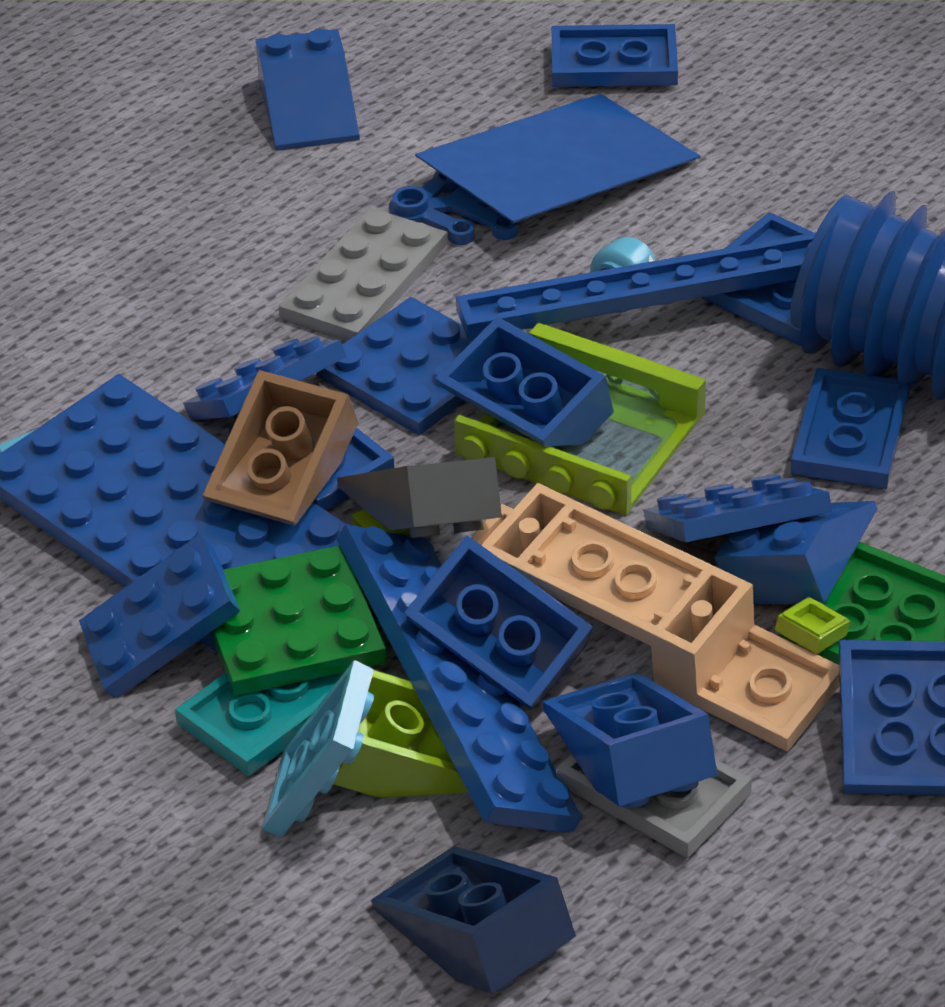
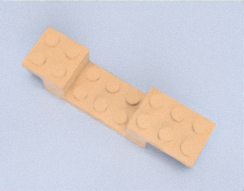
M537 483L514 509L501 504L502 518L487 519L483 524L484 530L476 531L471 537L556 600L650 645L655 683L690 704L786 752L790 750L840 686L838 664L754 625L753 584L542 484Z

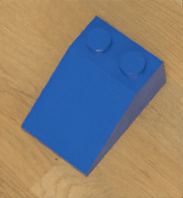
M315 29L308 33L292 35L274 34L268 38L255 39L259 83L276 151L360 140L347 63L338 29Z
M875 501L831 503L832 512L729 533L714 558L719 569L753 584V604H798L807 597L819 603H825L878 509Z
M638 672L542 701L545 714L595 790L619 807L633 808L642 806L650 801L651 796L667 791H688L696 788L699 785V781L718 775L708 714Z

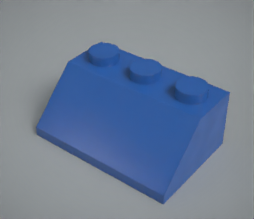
M496 317L435 378L438 386L545 447L584 444L614 413L606 376L499 317Z
M468 535L460 542L403 614V617L528 709L537 704L559 682L587 646L593 629L592 625Z

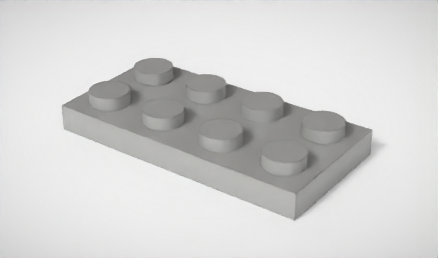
M370 207L279 305L280 319L345 341L350 340L384 316L446 247L448 244L447 231Z

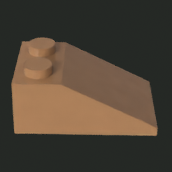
M259 370L202 495L204 500L295 526L341 464L357 427L358 420L349 395Z

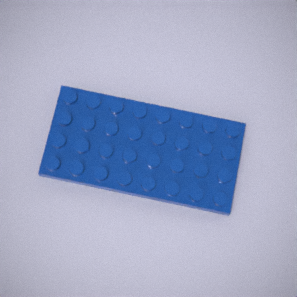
M117 374L0 453V500L123 587L128 586L136 578L145 574L199 534H202L212 543L222 568L228 569L338 546L339 544L336 539L345 525L344 522L314 502L311 503L298 523L293 526L204 500L202 495L225 443L120 374ZM211 632L199 640L218 653Z

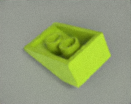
M373 670L368 692L374 694L373 703L367 716L359 724L358 732L364 735L361 748L351 764L343 762L339 766V771L333 784L378 798L469 793L411 681Z

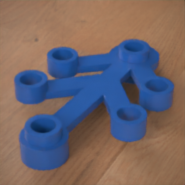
M435 171L434 177L422 188L407 186L394 192L393 199L389 202L390 214L419 223L423 222L437 229L447 231L448 240L455 245H467L474 240V224L467 219H454L443 212L452 211L491 227L492 235L500 240H510L518 234V222L513 223L498 212L486 208L489 206L438 171ZM442 192H443V193H451V192H453V193H452L451 195H449V196L437 197V196H439Z

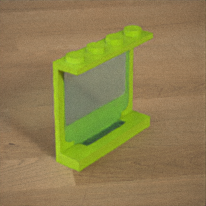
M537 323L529 332L530 335L606 376L614 413L584 444L546 447L487 413L480 421L458 415L454 420L456 455L462 456L466 460L495 457L496 469L506 472L514 478H523L542 484L558 493L567 494L592 503L600 509H609L627 516L704 416L706 379Z

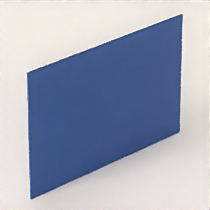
M597 94L415 154L417 158L513 223L701 158L696 152L602 94Z

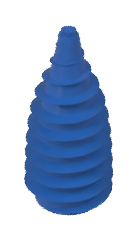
M894 191L887 193L875 207L845 195L833 205L818 228L806 253L795 284L790 308V320L794 327L800 328L801 346L804 352L813 354L824 348L831 341L833 362L839 367L850 364L861 353H864V367L868 377L870 375L880 377L895 364L897 365L900 387L911 382L910 389H912L926 375L932 376L933 396L936 400L945 399V229L939 235L927 229L926 205L919 207L908 220L896 216V195Z

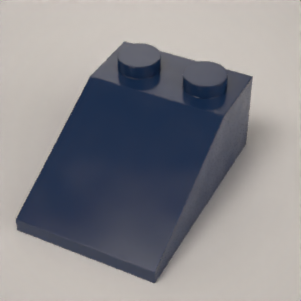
M456 846L451 847L371 899L372 906L377 913L456 981L491 994L510 987L515 982L517 976L536 963L549 960L557 953L558 948L576 937L557 877Z

